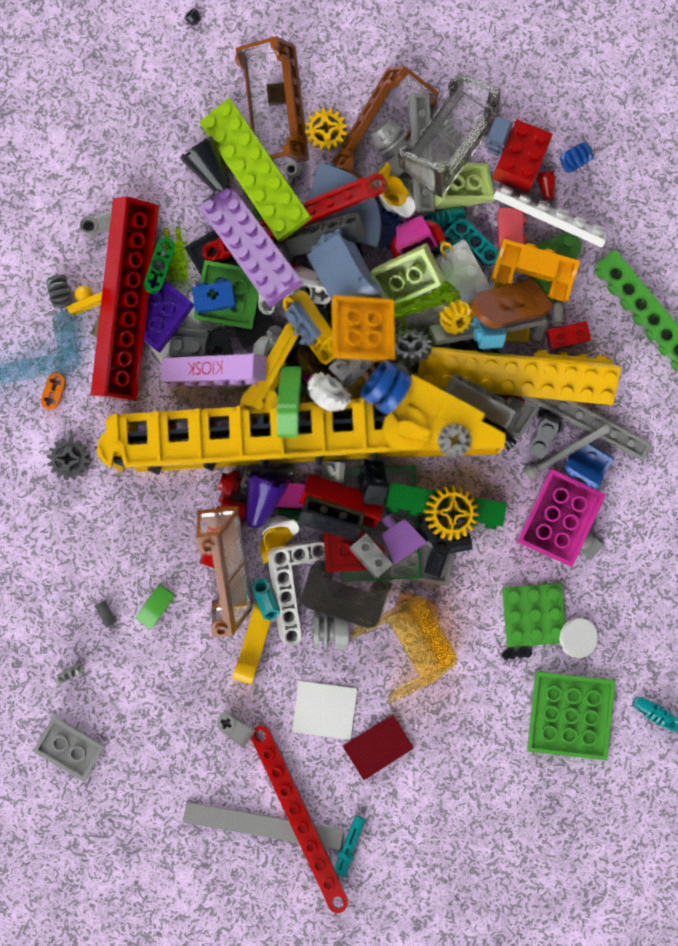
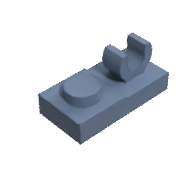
M298 301L292 303L284 315L295 329L293 335L300 334L302 337L299 343H306L310 346L315 343L322 333Z

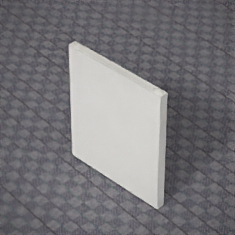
M299 681L292 732L351 740L356 696L358 693L357 688Z

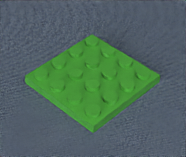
M535 671L527 751L607 761L615 680Z

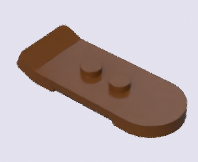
M532 278L519 283L479 292L471 301V309L475 317L481 323L493 329L503 328L508 324L527 319L542 317L553 308V304Z

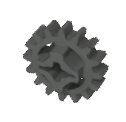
M405 328V331L398 329V334L395 333V362L402 360L403 365L407 362L414 365V362L417 361L421 364L422 359L427 360L428 355H431L432 340H429V335H424V331L418 333L416 328L412 331Z
M71 437L68 442L65 438H61V444L54 442L56 448H49L52 455H47V458L51 459V462L47 463V465L54 467L51 473L58 472L57 478H61L64 475V480L67 481L70 476L73 480H76L77 474L81 477L84 476L82 470H88L89 468L85 465L86 463H91L86 458L91 455L90 452L84 451L87 446H80V440L74 443V439ZM63 447H65V451H63L61 454H58V452ZM75 447L81 453V457L77 456V454L75 453ZM70 454V457L77 459L76 461H69L68 464V462L64 459H61V457L65 458L68 457ZM57 461L62 464L63 471L58 467ZM77 464H80V466L72 472L73 467Z

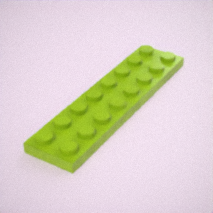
M228 98L199 121L209 137L212 135L220 155L277 241L281 243L312 219L231 98Z

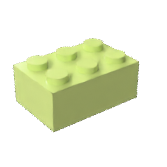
M427 243L373 268L370 273L372 279L382 289V293H380L381 298L394 300V306L442 285L445 279Z

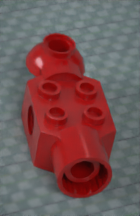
M234 470L228 474L223 472L218 485V490H221L218 501L222 502L221 506L217 505L216 508L238 506L242 528L246 506L231 499L232 495L237 496L241 486L240 470ZM210 529L208 530V532H216V531H219V530L210 531ZM202 553L199 563L214 568L212 554Z

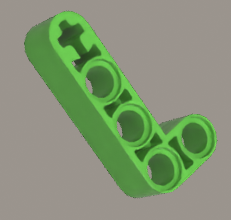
M301 366L281 367L276 408L277 437L298 438L299 406L302 387Z

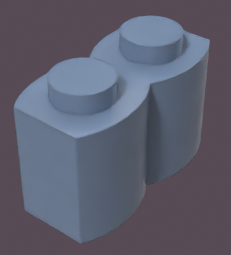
M500 117L494 118L486 139L485 148L487 152L493 155L503 153L513 127L511 121Z

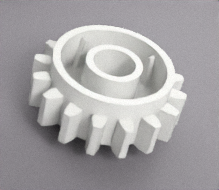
M322 372L319 374L315 373L308 382L311 398L326 410H344L351 401V394L347 393L348 389L343 387V383L337 381V378H331L329 374L325 376Z

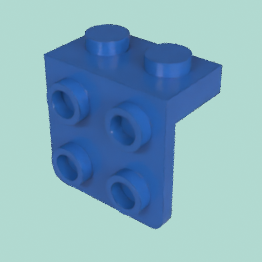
M589 443L568 456L565 469L569 475L584 480L587 486L599 489L602 484L603 475L615 457Z

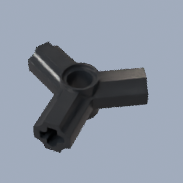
M424 521L415 529L431 547L424 573L440 578L448 554L473 550L470 533L468 532L467 536L460 534V539H456L454 535L452 540H448L447 537L443 539L440 538L441 532L437 535L433 534L436 527L428 528V525L432 523L431 521ZM439 541H444L447 544V549L444 552H438L436 549V544Z

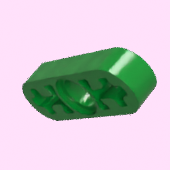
M161 238L155 247L144 280V289L148 293L155 294L162 288L175 249V244L170 238ZM164 243L168 244L169 249H167L163 257L160 256L163 250V247L161 246H163ZM162 261L165 268L161 271L156 270L154 262ZM154 274L158 275L156 279L158 286L151 288V284L148 282L152 281Z

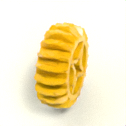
M454 485L450 487V491L447 486H444L442 489L443 493L437 489L435 492L438 497L435 495L429 496L433 503L426 502V505L430 506V510H424V513H430V517H426L425 521H432L428 528L436 527L433 534L437 535L441 531L440 538L443 539L446 534L448 540L453 539V534L456 539H460V532L463 536H467L468 534L465 529L472 531L473 527L470 523L477 524L473 516H479L478 512H473V509L478 508V505L471 504L475 498L467 499L470 492L466 491L462 495L463 488L459 487L456 491ZM449 496L446 507L437 509L439 503ZM456 497L464 503L466 511L458 508L457 501H455ZM452 508L455 512H460V514L452 516L448 515V513H443V511H450ZM437 515H441L446 519L447 529L439 523ZM462 516L466 517L464 522L454 529L456 520Z

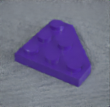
M154 274V277L150 282L151 288L158 286L156 284V279L158 275ZM164 279L159 292L155 294L149 293L146 332L144 335V341L160 353L194 307V303L166 279Z

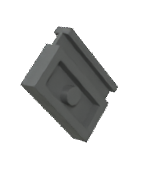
M179 327L171 338L169 355L176 357L208 356L209 334H211V331L208 329Z

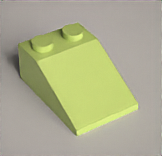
M437 162L433 166L434 209L465 207L496 200L493 198L494 190L488 163Z

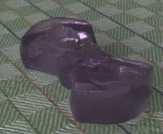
M480 213L476 215L473 223L480 228L482 235L488 241H493L497 236V231L490 228L488 214Z

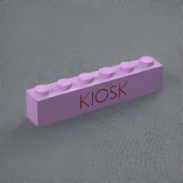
M240 354L162 358L161 382L169 383V387H181V384L187 387H196V383H199V386H211V383H214L216 386H226V382H229V385H241L242 382L248 385H257V381H266L267 356Z

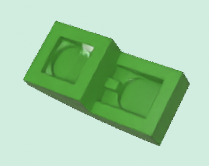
M159 584L135 619L149 629H152L176 595Z

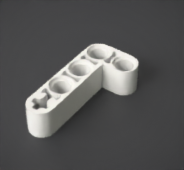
M300 278L304 284L288 295L290 296L298 291L307 293L306 287H308L310 290L308 296L313 303L325 305L332 301L321 281ZM259 293L258 306L263 314L269 315L282 307L283 299L270 308Z

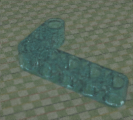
M64 312L56 313L53 317V327L59 353L1 364L0 385L76 370L81 364V358L72 318ZM66 317L67 324L64 327H60L59 320ZM65 337H71V344L68 346H63V339ZM74 356L75 363L68 366L66 363L67 358ZM55 360V368L49 370L47 367L48 362ZM31 364H35L36 371L30 374L28 367ZM16 368V376L10 378L9 370Z

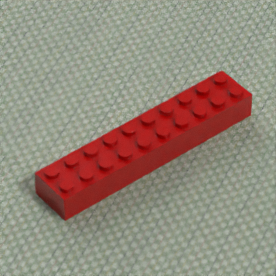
M128 196L113 198L90 395L121 401H137L149 293L144 289V280L154 253L159 205Z

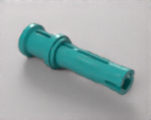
M354 815L344 846L337 853L338 859L334 868L338 876L347 878L349 875L347 873L349 866L355 859L353 853L367 820L361 816Z

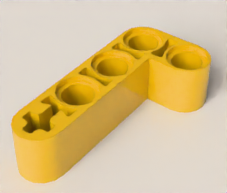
M298 291L285 297L283 300L285 311L289 309L292 303L298 301L322 333L315 343L310 345L319 361L323 364H328L338 359L332 357V330L308 294L304 291Z
M256 602L232 678L251 685L255 678L254 676L271 620L263 619Z

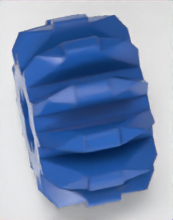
M587 142L580 143L560 155V164L567 173L573 172L593 160V151Z

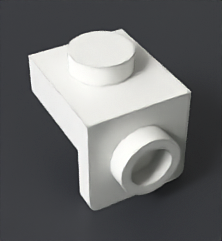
M323 462L322 478L343 483L346 463Z

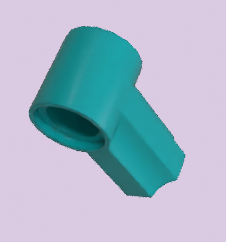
M257 579L252 584V591L263 619H275L280 614L269 582L266 579Z

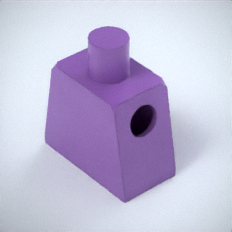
M389 514L381 520L387 531L381 534V537L394 564L427 543L405 519L397 523L393 516Z

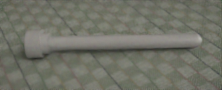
M604 425L538 465L534 464L524 467L525 474L531 482L538 478L541 471L611 431V427Z

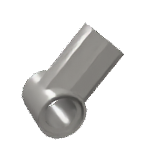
M111 211L93 217L87 216L82 218L80 229L83 235L87 238H94L100 233L109 231ZM88 224L95 225L91 231H86L85 226Z

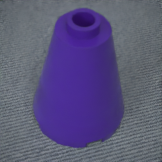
M250 471L245 521L248 522V526L258 529L259 526L265 525L286 491L288 483L268 473L261 476L258 475L259 471Z

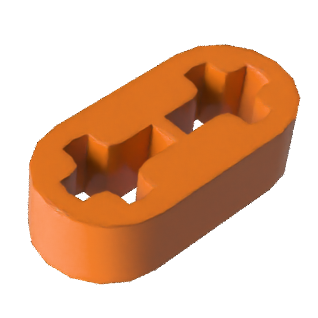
M59 373L51 374L48 377L41 397L42 406L48 410H54L59 406L66 386L65 378ZM59 377L61 385H57L55 391H53L54 384L51 383L52 379L56 380ZM54 393L53 400H55V404H51L49 407L45 400Z

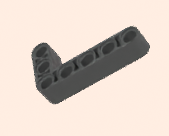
M351 213L305 225L281 243L276 238L271 240L290 264L293 256L312 252L311 247L318 244V240L321 239L320 237L323 234L327 235L328 233L335 232L336 229H341V236L345 240L352 242L364 237L366 229L359 215Z

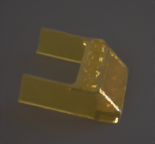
M416 596L352 629L351 637L355 639L384 623L390 624L420 676L391 691L388 695L389 704L435 682L457 663L456 651L428 601L421 596Z

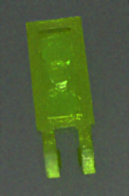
M180 226L175 229L177 241L174 242L175 249L167 270L169 283L189 281L184 241H182ZM163 228L164 238H170L168 228ZM164 243V251L166 253L169 248L168 244Z

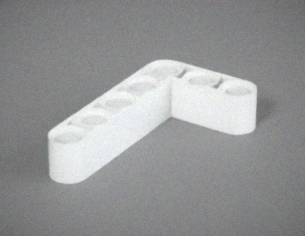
M317 540L274 547L268 552L272 592L280 614L276 617L280 639L291 646L298 644L301 640L291 565L324 559V543ZM319 545L320 552L315 555L313 552L314 547ZM297 549H301V556L296 559L294 553ZM281 552L282 559L279 562H276L275 556L277 553ZM284 572L285 578L279 582L278 575ZM287 591L288 597L286 600L282 601L281 595L283 592ZM287 611H290V618L288 620H284V614ZM293 631V637L287 640V633Z

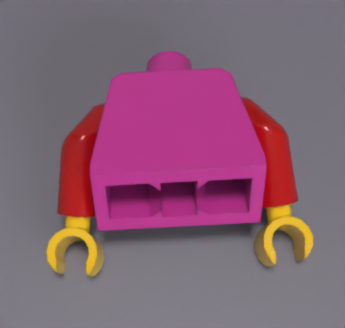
M422 216L406 218L405 223L396 227V235L390 244L393 259L426 243L430 250L439 247L438 244L440 243V250L444 257H447L444 253L446 248H450L452 253H454L451 244L446 243V237L440 226L430 220L425 221Z

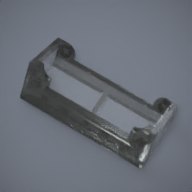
M458 73L454 79H451L448 85L449 96L412 146L406 144L404 147L402 146L397 155L399 167L441 198L489 133L494 118L501 115V89L462 73Z

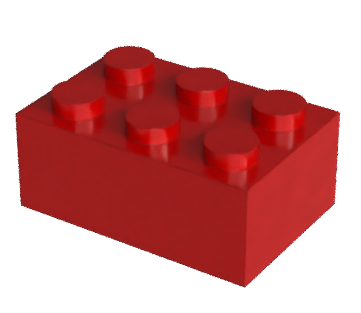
M516 119L492 179L528 194L553 134Z

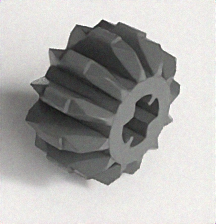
M57 274L47 278V289L53 307L55 309H62L71 305L72 297L66 276Z

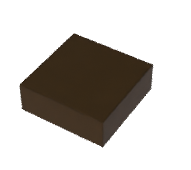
M284 83L267 84L268 105L286 104Z

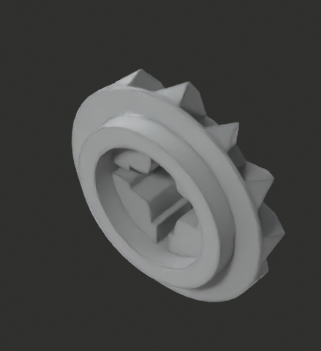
M447 425L438 435V446L449 457L462 456L470 448L471 437L469 431L462 425ZM457 433H459L458 440L460 441V443H462V445L455 444L450 449L451 440H449V438H447L446 436L454 437L455 435H457Z
M248 466V469L244 470L239 492L242 493L241 497L247 498L248 478L250 471H255L253 467Z
M77 663L57 674L58 678L54 680L56 684H62L84 672L85 667L83 664L79 666Z

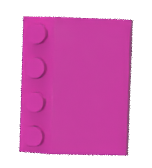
M553 469L548 470L515 542L573 567L606 494Z

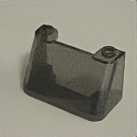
M315 561L310 567L301 597L302 604L308 609L365 628L375 627L380 621L393 583L377 580L371 585L369 592L332 580L333 572L326 573L325 561Z

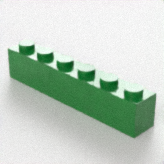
M390 482L388 483L389 488L385 496L384 507H388L390 512L400 513L401 509L407 510L408 515L419 516L420 513H424L425 509L430 510V506H427L426 502L433 503V500L429 496H438L435 492L436 490ZM449 496L439 503L437 509L446 507ZM456 497L455 501H457L458 508L466 511L464 503ZM475 498L471 504L478 505V508L473 509V512L479 513V516H473L477 524H485V528L496 530L497 526L503 527L507 503ZM453 508L450 511H443V513H448L451 516L460 514V512H455ZM459 517L456 523H458V520H465L466 517Z

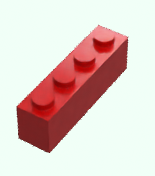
M308 475L303 486L300 504L304 505L308 495L363 512L365 515L362 524L375 529L381 519L384 502L382 506L363 504L359 489L324 479L318 475Z

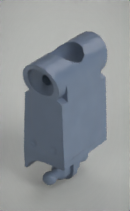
M336 229L335 232L328 233L327 235L323 234L320 237L321 239L318 240V244L311 247L312 252L307 254L328 296L331 299L334 295L374 298L382 293L381 287L372 279V275L355 242L345 240L341 236V229Z

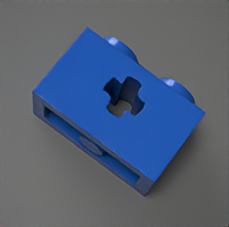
M220 279L215 281L216 284L208 285L207 282L197 283L196 287H192L195 312L202 314L237 308L232 282L227 281V279ZM215 291L216 294L219 295L216 296L215 300H212V298L209 297V295H212L211 292Z

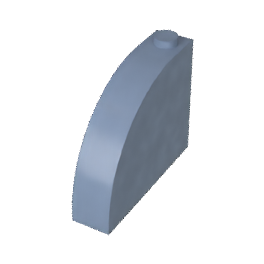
M325 162V164L319 163L308 200L359 179L344 170L336 168V164ZM374 197L313 222L317 223L357 213L366 229V234L361 239L352 242L375 249L380 247L382 218Z

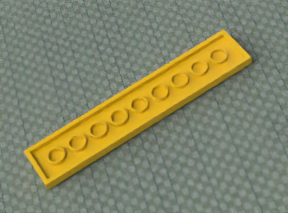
M432 347L431 355H428V359H422V363H418L417 377L441 389H445L452 375L456 374L494 394L613 405L621 367L619 365Z

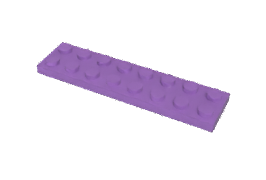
M230 184L228 188L220 191V193L218 192L198 207L270 308L304 284Z

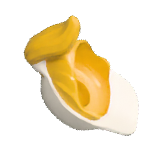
M387 162L384 168L378 172L387 181L385 192L379 195L380 202L387 211L397 212L399 215L409 218L415 211V202L403 182L399 178L390 175L392 169Z
M277 515L266 523L262 533L263 539L260 542V553L264 564L268 562V552L272 548L284 546L299 532L300 526L296 520H289L283 515Z

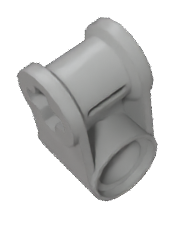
M230 712L222 713L217 721L218 729L242 747H245L256 731L253 730V727L247 726L245 721L240 720ZM229 718L231 725L223 726L222 719L226 720Z

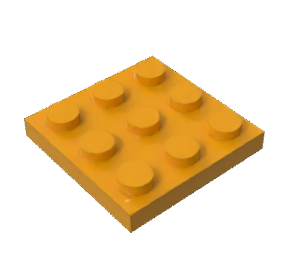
M334 295L332 297V357L373 361L388 360L393 362L395 360L394 300Z

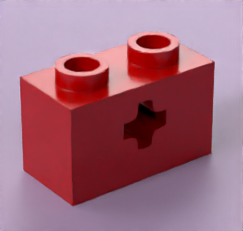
M587 321L549 329L545 332L550 352L591 341Z

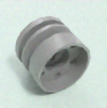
M314 608V614L311 619V639L314 644V650H319V641H324V650L328 649L329 641L334 642L335 650H348L349 608H335L334 617H329L328 608L324 609V617H320V608Z

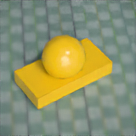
M85 285L79 286L74 292L76 303L66 306L68 313L74 316L101 305L102 292L93 295L90 287Z

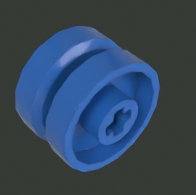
M386 360L370 375L361 391V397L370 404L376 402L375 407L379 411L389 414L405 397L410 388L412 378L403 371L397 372V367Z

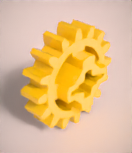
M322 108L321 113L315 110L314 117L308 116L310 123H305V127L308 128L305 130V135L309 136L307 138L308 143L313 141V148L320 146L321 152L324 147L327 148L328 152H330L332 146L338 149L337 143H344L341 137L347 136V132L343 131L347 129V124H342L345 118H338L339 112L337 111L333 114L332 108L328 112H325V109ZM321 119L318 125H314L318 120ZM324 126H327L329 129L328 133H325L323 130ZM334 134H338L337 137L331 141L332 136ZM316 137H321L324 140V142L318 140Z

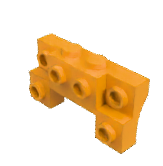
M503 239L490 281L510 285L515 271L551 282L547 297L567 302L580 261L558 255L552 249L541 250L531 243L524 245Z

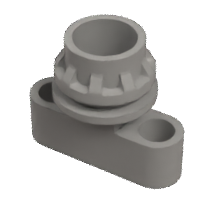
M389 118L376 127L370 135L374 139L375 148H381L378 153L380 155L387 153L389 156L379 165V171L388 162L392 169L390 175L398 177L412 164L411 137L406 141V130L401 132L402 126L394 123Z

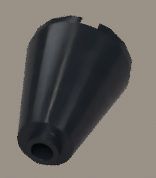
M212 135L188 150V153L179 157L214 192L218 190L220 193V191L229 187L227 183L230 182V178Z

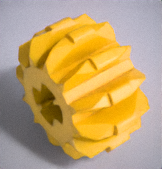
M459 299L455 303L450 301V305L444 306V311L439 312L440 324L446 332L454 335L458 332L463 334L464 329H470L469 324L474 323V314L468 303L462 302Z

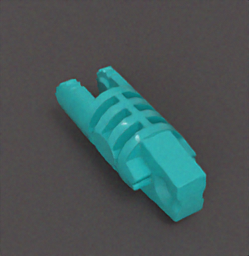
M463 206L446 208L431 214L421 215L425 221L430 220L438 224L440 228L442 226L447 227V225L451 226L458 219L466 220Z
M643 697L634 698L632 702L633 707L643 713L644 717L671 732H677L678 719L671 712L654 701H649Z

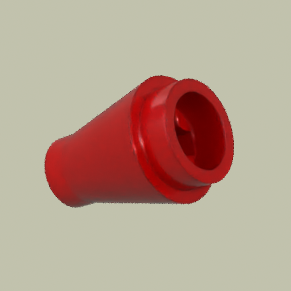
M554 171L538 173L539 178H537L543 201L555 199L556 176H554Z

